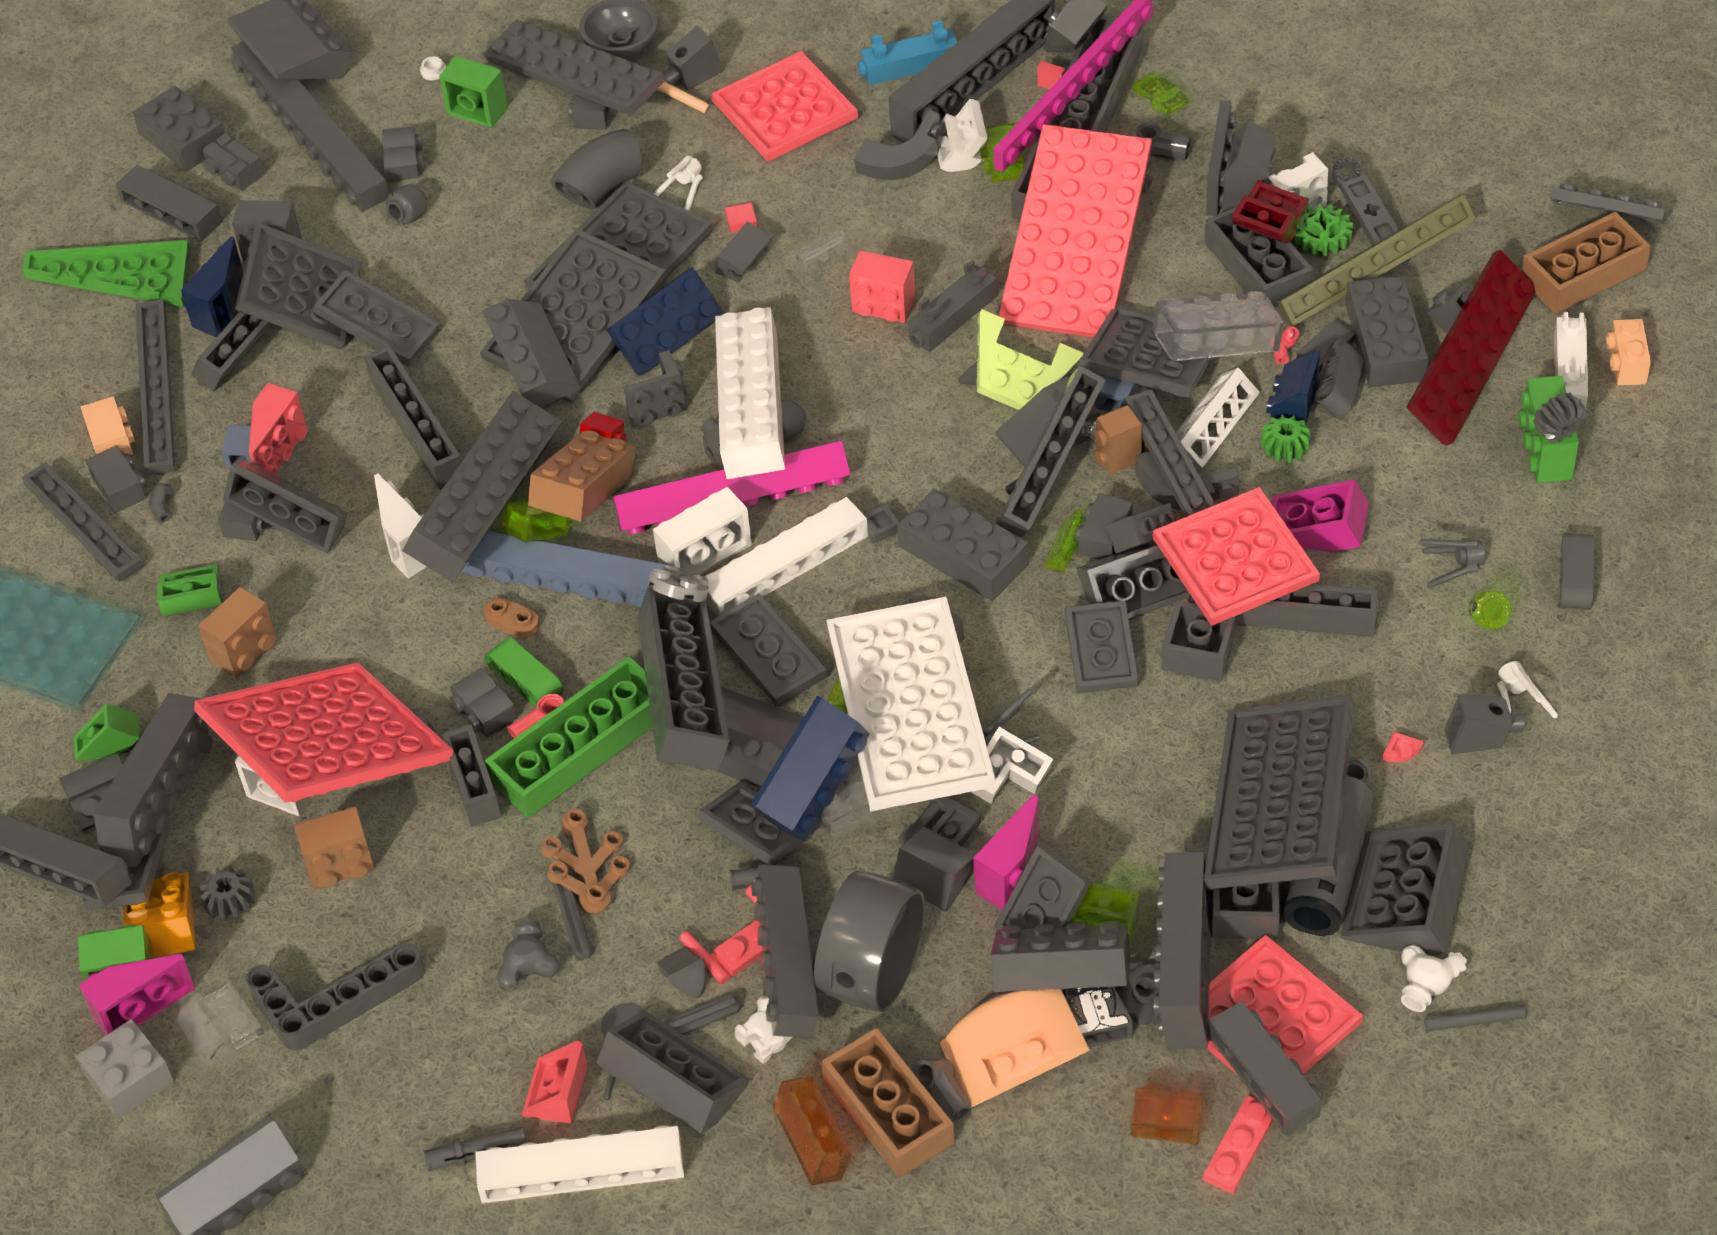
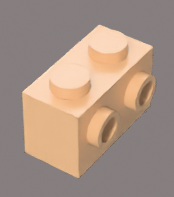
M1613 320L1612 330L1606 334L1607 349H1611L1610 367L1611 371H1615L1617 385L1647 384L1651 360L1643 320Z
M114 396L81 406L96 454L117 445L123 455L126 453L129 456L133 455L130 443L135 442L130 425L126 427L123 425V423L128 422L124 407H117Z

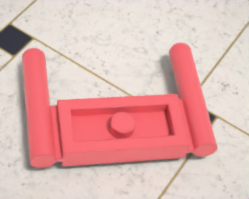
M752 885L748 886L746 895L756 904L757 897L752 896ZM753 921L716 947L712 954L690 932L685 931L679 937L683 945L692 954L703 959L704 967L721 985L757 961L763 951L762 946L757 944L759 921Z

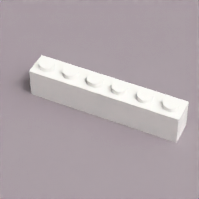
M847 497L837 503L830 504L826 509L814 516L807 517L803 522L781 532L770 541L756 546L747 554L733 559L724 567L705 576L709 579L707 585L709 590L706 598L707 606L716 616H719L758 593L762 597L868 537L867 518Z
M658 1126L654 1129L643 1131L625 1130L620 1134L604 1136L592 1134L580 1139L569 1140L561 1138L549 1143H524L518 1147L510 1148L491 1147L485 1151L476 1152L477 1189L482 1203L684 1177L682 1147L678 1126Z

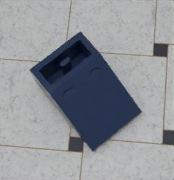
M230 236L181 289L192 327L216 338L237 314L235 308L244 271L234 237Z

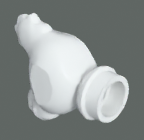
M1417 945L1406 946L1403 949L1401 958L1402 963L1407 967L1406 976L1409 985L1404 986L1402 990L1401 1002L1412 1011H1425L1426 1007L1432 1002L1431 996L1443 994L1448 990L1452 980L1458 977L1460 972L1466 970L1465 964L1467 959L1459 952H1450L1446 959H1439L1428 956Z

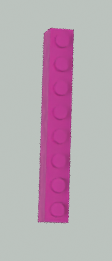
M839 441L785 454V470L731 479L726 478L725 470H720L613 496L612 499L620 531L627 530L628 535L646 531L644 525L656 523L658 527L662 522L670 520L688 507L698 504L711 494L717 493L726 487L745 506L758 504V497L770 495V499L775 500L787 497V490L798 488L799 493L815 490V483L826 481L827 486L844 483L843 477L850 475L843 443Z

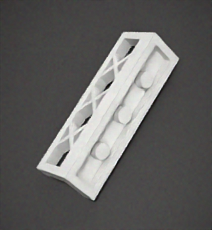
M1239 368L1219 376L1176 432L1194 467L1197 469L1204 467L1260 393ZM1239 384L1248 393L1244 400L1238 399L1237 386ZM1223 404L1231 405L1232 416L1230 418H1223ZM1209 422L1216 423V437H1209ZM1195 441L1202 443L1203 454L1200 458L1191 448Z

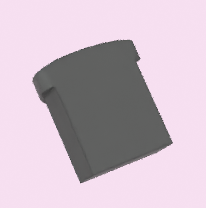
M684 948L657 963L662 975L673 986L689 996L700 997L705 981V967L701 957H696Z

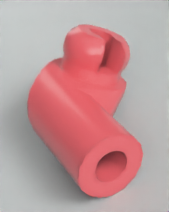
M1289 326L1273 338L1272 349L1276 364H1286L1289 362L1288 350L1297 342L1300 336L1299 330L1296 327Z

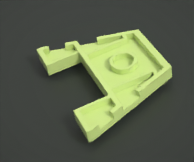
M981 309L977 318V324H979V334L977 336V345L979 346L977 392L1020 410L1044 387L1064 378L1077 365L1083 355V352L1060 343L1051 365H1047L1003 346L996 341L1005 319Z

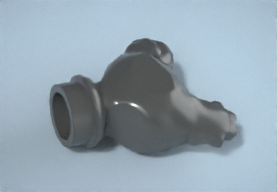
M531 918L518 920L514 924L512 932L515 940L506 946L503 953V965L500 967V973L496 975L499 986L507 990L517 986V979L520 976L537 973L544 977H553L559 971L558 959L554 955L549 954L544 943L539 940L542 937L540 923Z

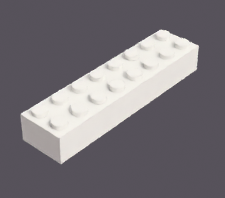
M771 307L754 308L750 311L738 313L729 312L721 316H715L720 454L726 478L731 479L785 470L778 341Z

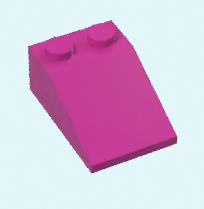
M1355 479L1273 496L1272 506L1302 548L1336 552L1361 547L1369 502Z
M1033 794L973 858L975 893L1001 910L1004 909L1036 849L1039 836V797Z
M181 954L107 967L99 973L90 975L85 982L79 985L92 1018L105 1035H108L131 1019L139 1026L195 990L186 962Z

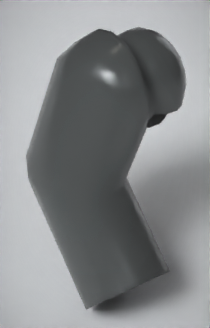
M158 483L153 487L148 503L150 510L160 523L171 519L172 516L164 502L172 498L170 494H173V488L171 485Z

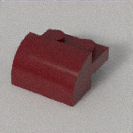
M1257 180L1250 194L1243 196L1234 211L1232 222L1234 225L1287 244L1296 235V226L1309 206L1308 198Z

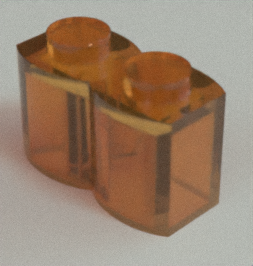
M1154 1085L1136 1088L1130 1136L1142 1139L1198 1144L1203 1096L1185 1089L1178 1092H1167Z

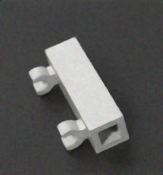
M1564 312L1562 317H1557L1554 332L1555 376L1563 377L1566 393H1571L1574 397H1577L1586 411L1588 399L1586 318L1584 313H1580L1579 318H1568V312Z

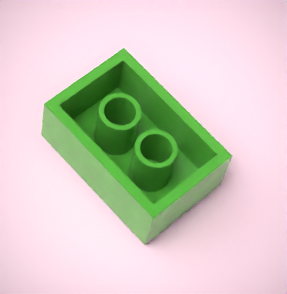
M1562 376L1527 378L1525 391H1521L1520 394L1522 410H1518L1517 413L1519 428H1524L1523 447L1524 450H1529L1530 455H1528L1529 472L1535 473L1537 483L1573 479L1579 444L1576 431L1571 434V437H1565L1561 442L1555 441L1550 443L1538 432L1533 422L1536 417L1535 413L1542 408V404H1546L1550 398L1553 399L1560 393H1566Z

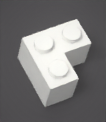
M999 727L987 745L996 787L971 792L992 803L1008 778L1035 794L1048 773L1053 758Z

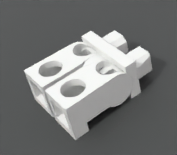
M1313 152L1303 157L1302 165L1294 169L1283 170L1277 176L1275 174L1269 175L1267 178V184L1308 198L1309 205L1313 209H1317L1318 204H1321L1323 207L1327 205L1328 168Z

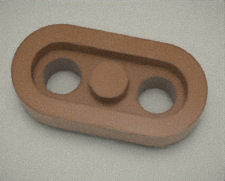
M494 598L484 606V617L490 626L519 638L531 637L539 630V618L532 609L505 598Z

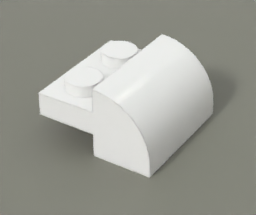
M969 99L956 117L946 114L940 121L942 131L936 140L938 147L937 155L940 169L944 171L969 170L982 161L980 148L986 144L987 134L979 101Z

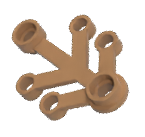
M571 809L563 815L561 830L565 835L572 837L577 857L562 849L561 841L554 836L544 838L541 853L545 857L557 860L549 866L548 879L578 894L582 908L588 913L597 914L609 906L611 901L609 890L620 878L627 875L630 863L625 857H614L611 860L609 872L598 883L596 872L612 853L617 852L621 848L623 837L616 831L607 832L604 835L602 846L591 857L585 835L588 819L582 810ZM609 840H614L617 843H610ZM547 846H554L555 849H550ZM616 865H621V866H623L624 868H623V869H619V868H617V867H615V866H616ZM567 867L582 875L584 883L567 874ZM553 871H559L562 874H556Z

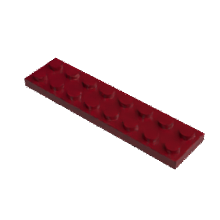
M1501 249L1491 255L1406 406L1445 446L1454 442L1535 294L1532 281Z

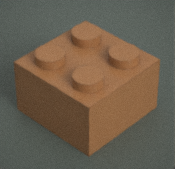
M241 587L198 625L210 662L235 678L243 671L248 670L253 665L254 660L264 651L270 650L277 639L267 604Z
M356 806L294 825L313 889L331 887L338 881L348 878H361L368 872L375 871Z

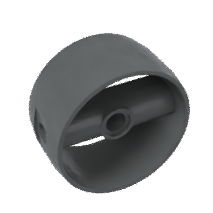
M852 872L838 890L823 925L814 967L816 989L835 1000L865 1010L884 1012L889 1009L898 997L907 979L920 941L925 912V901L922 891L907 883L876 873Z

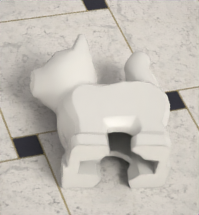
M761 996L758 999L757 1012L752 1014L745 1024H739L735 1027L736 1039L744 1047L751 1043L756 1050L753 1053L754 1056L763 1064L774 1053L783 1050L793 1038L772 1035L771 1022L766 1021V1007L769 1002L767 996Z

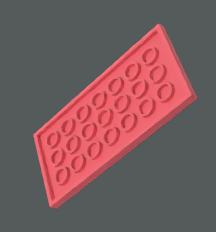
M1043 124L999 311V317L1005 319L1003 324L1094 338L1111 309H1115L1118 303L1150 157L1152 139Z

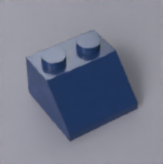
M1314 350L1286 363L1282 374L1276 375L1273 385V392L1276 393L1275 396H1269L1266 413H1270L1272 418L1279 420L1283 414L1285 418L1290 419L1295 415L1296 421L1304 420L1305 425L1307 424L1318 384L1320 351Z

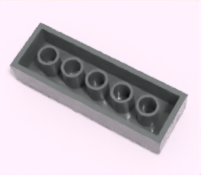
M168 693L93 812L99 849L114 856L117 855L127 865L138 867L144 855L149 853L151 843L156 835L162 832L166 818L169 813L172 814L174 812L178 798L181 793L186 792L190 778L193 773H197L202 758L211 749L212 737L208 734L207 723L194 711L195 700L202 698Z
M1204 851L1165 853L1164 867H1159L1160 887H1163V892H1158L1159 912H1162V917H1157L1156 924L1157 935L1161 937V942L1156 943L1155 952L1156 961L1160 963V968L1154 970L1155 987L1159 989V995L1153 996L1154 1014L1160 1015L1158 1016L1159 1036H1165L1167 1049L1208 1048L1211 889L1206 888L1204 882L1206 867Z

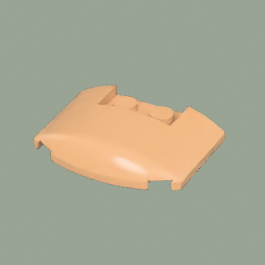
M1061 989L1010 991L994 997L965 1015L953 1026L946 1038L940 1043L946 1059L953 1065L957 1084L972 1105L970 1108L1090 1051Z

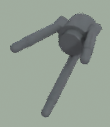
M1421 539L1419 541L1420 545L1440 546L1423 548V553H1455L1457 563L1465 566L1428 582V588L1440 585L1466 573L1477 572V565L1484 564L1485 550L1480 540Z
M1027 689L992 723L982 729L986 746L997 729L1003 726L1020 710V705L1032 694V689ZM1037 734L1021 740L1030 744L1038 741L1040 736Z

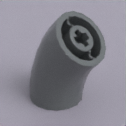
M626 129L616 130L597 137L569 156L559 167L550 183L559 194L571 202L588 209H594L604 195L612 188L637 177L641 166V154L638 143L632 133Z

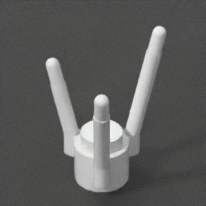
M685 156L677 166L667 173L668 179L653 194L659 196L676 179L682 184L692 182L684 209L689 211L698 184L703 179L699 174L702 169L700 162L694 157Z
M1512 661L1500 668L1498 674L1501 681L1496 686L1501 693V697L1506 699L1510 713L1512 711L1508 691H1511L1513 694H1520L1527 689L1536 702L1541 703L1553 718L1558 717L1557 712L1533 684L1529 675L1526 674L1521 663Z

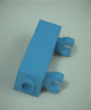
M942 20L932 22L933 33L883 44L881 34L872 36V47L860 50L861 61L857 62L860 77L866 78L868 85L919 74L931 62H934L944 54L948 48L953 47L958 42L952 29H943Z

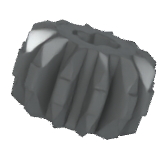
M1560 393L1555 398H1550L1546 404H1542V408L1536 411V417L1533 422L1538 432L1550 443L1555 441L1561 442L1565 437H1571L1572 433L1579 431V426L1583 425L1586 421L1587 412L1577 397H1574L1571 393Z
M229 866L225 872H222L216 868V875H206V883L200 885V901L203 908L208 911L212 918L220 916L225 922L229 914H232L238 920V911L249 912L248 903L254 902L255 898L253 892L254 885L242 869L234 871Z

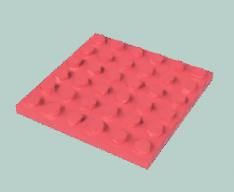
M359 662L195 700L194 711L286 803L296 802L318 794H327L330 791L345 787H354L357 784L372 780H381L400 773H409L412 770L427 766H436L439 763L450 761V757L453 755V749Z

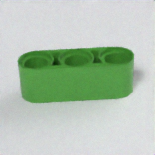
M507 637L484 655L488 667L492 671H498L496 674L510 687H516L515 691L531 705L536 704L535 708H537V703L543 696L547 694L560 695L564 692L560 680L511 637Z

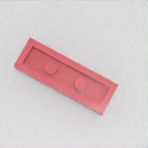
M1249 1095L1245 1097L1203 1174V1181L1232 1194L1236 1192L1274 1121L1256 1098Z

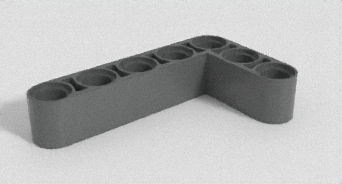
M404 943L299 1004L296 1003L279 976L269 965L260 964L251 968L247 973L246 981L253 1000L283 1044L290 1050H301L418 982L425 973V967L419 948L414 944Z

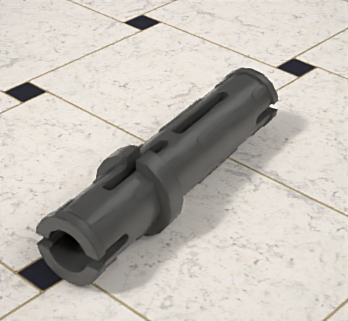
M523 1126L516 1129L460 1142L459 1139L453 1140L451 1145L423 1151L427 1169L430 1172L431 1170L458 1164L459 1167L465 1166V1162L476 1159V1152L485 1151L491 1147H518L527 1142Z

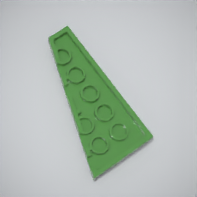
M188 240L25 251L22 271L25 279L146 301L163 299L165 304L184 307L181 289L187 281L190 245Z

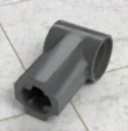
M1144 122L1137 127L1136 137L1152 139L1151 157L1158 154L1181 160L1186 159L1191 138L1163 132L1160 126L1153 122Z
M934 1058L915 1062L911 1071L952 1122L971 1111L970 1107L972 1105L955 1081L954 1068L948 1059Z

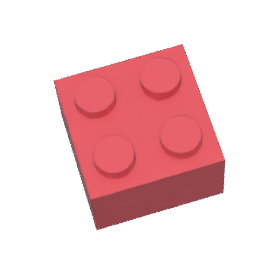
M859 251L849 273L852 312L862 316L884 318L891 322L899 321L906 323L916 299L913 261Z

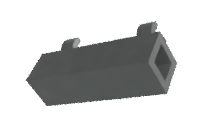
M974 260L968 262L963 268L965 274L930 303L927 297L918 303L919 312L908 320V332L911 343L918 348H924L928 352L935 349L998 296L997 277L987 272L985 267L981 268L975 265Z

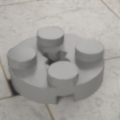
M664 565L663 570L653 569L650 572L647 585H654L653 590L658 593L684 600L687 595H693L694 602H702L707 598L709 579L704 576L692 574L690 577L681 574V569L669 565Z

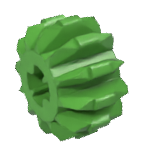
M1282 414L1279 420L1271 417L1269 424H1265L1262 429V449L1265 450L1267 458L1275 456L1277 463L1282 458H1286L1289 464L1292 457L1301 460L1303 454H1306L1310 448V429L1306 428L1304 420L1296 421L1295 415L1289 419L1285 418Z

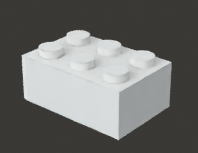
M728 487L711 494L705 500L692 507H688L682 513L668 521L662 522L653 529L658 563L677 567L682 570L681 574L690 577L692 574H703L752 545L747 507Z

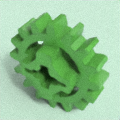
M1318 204L1317 209H1313L1309 205L1307 212H1304L1296 226L1295 244H1302V251L1311 249L1312 255H1316L1318 251L1322 252L1323 256H1327L1328 251L1338 254V247L1346 249L1347 242L1352 240L1353 222H1350L1349 215L1342 216L1343 209L1341 208L1334 211L1333 205L1323 208L1321 204Z

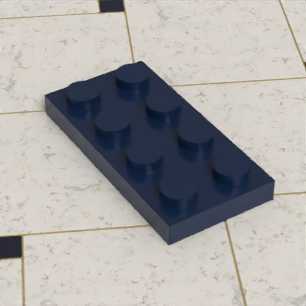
M691 267L606 329V331L635 373L641 376L660 362L658 353L670 350V353H672L715 321V316H721L724 312L694 267Z

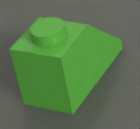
M106 703L73 736L75 761L79 762L111 756L115 753H125L132 745L139 741L141 736L138 713Z

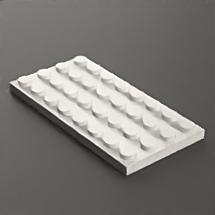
M947 597L826 620L847 714L858 721L870 733L865 748L857 755L870 811L996 787L994 772Z

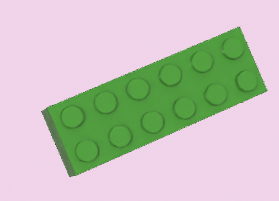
M630 656L626 657L486 758L484 762L492 785L526 818H530L651 729L653 726L645 670Z

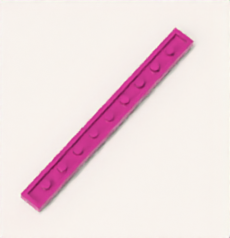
M1134 0L993 148L995 169L1004 172L1011 164H1014L1018 160L1019 155L1026 148H1029L1035 138L1041 133L1043 124L1049 125L1057 115H1060L1064 111L1065 106L1072 99L1077 98L1081 89L1087 83L1092 82L1097 72L1107 66L1114 54L1122 50L1124 44L1131 36L1134 37L1139 28L1152 18L1154 13L1153 0Z

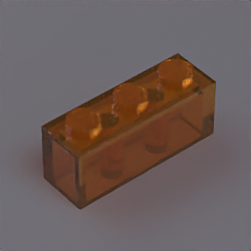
M813 1076L782 1081L773 1108L810 1185L842 1180L852 1154Z

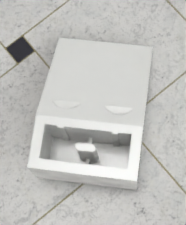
M377 473L374 475L377 497L391 562L409 579L427 567L402 551L424 514L419 515L411 501L407 497L402 498L398 494L395 485L391 481L386 482Z

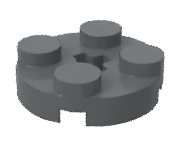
M1144 961L1130 963L1127 986H1114L1131 1019L1139 1025L1158 1022V1016H1160L1154 1014L1153 996L1159 995V989L1155 987L1154 970L1160 968V964L1156 962L1154 965L1144 964ZM1139 988L1144 990L1151 988L1153 990L1151 996L1139 995Z

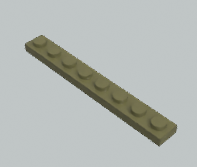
M1464 194L1453 198L1278 300L1277 304L1287 324L1295 326L1346 296L1347 282L1375 279L1476 220Z

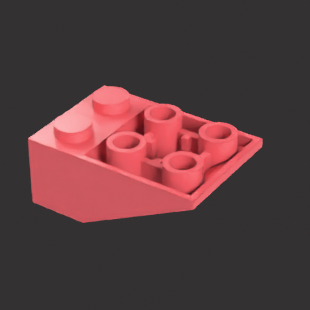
M267 383L253 402L249 445L252 464H258L264 470L276 476L283 462L290 459L294 447L307 434L308 428L297 392Z

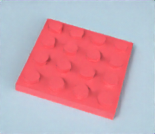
M802 51L711 93L712 102L767 162L858 119V110Z
M1260 487L1153 530L1152 538L1211 626L1318 582L1320 579L1319 571Z
M1267 935L1263 936L1209 983L1208 1026L1209 1019L1243 1001L1249 1010L1253 1009L1257 1012L1263 1027L1269 1035L1274 1034L1278 1038L1285 1055L1298 1063L1302 1075L1363 1022V1015ZM1208 1038V1048L1206 1049L1238 1075Z

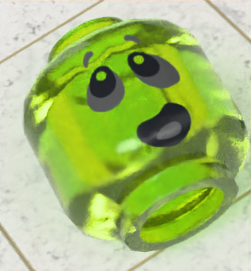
M1482 589L1470 599L1468 612L1475 624L1485 629L1494 630L1501 628L1508 622L1512 608L1508 597L1502 592L1493 589Z

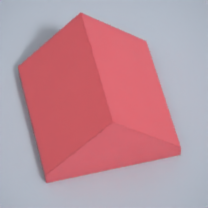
M577 1040L538 1058L522 1116L572 1124L588 1068L583 1043Z

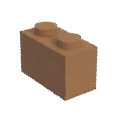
M1126 405L1096 418V431H1094L1096 450L1094 451V456L1098 465L1101 467L1105 466L1110 474L1135 465L1136 455L1141 454L1142 424L1130 407Z

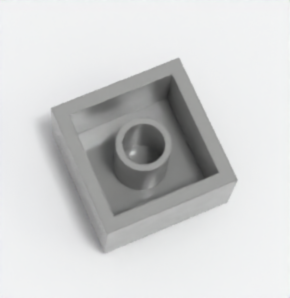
M132 1019L75 1056L84 1076L117 1119L174 1082L165 1060Z

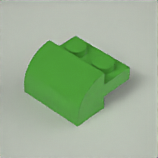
M214 564L159 575L157 601L162 616L168 617L219 607L224 600L221 592L218 565Z

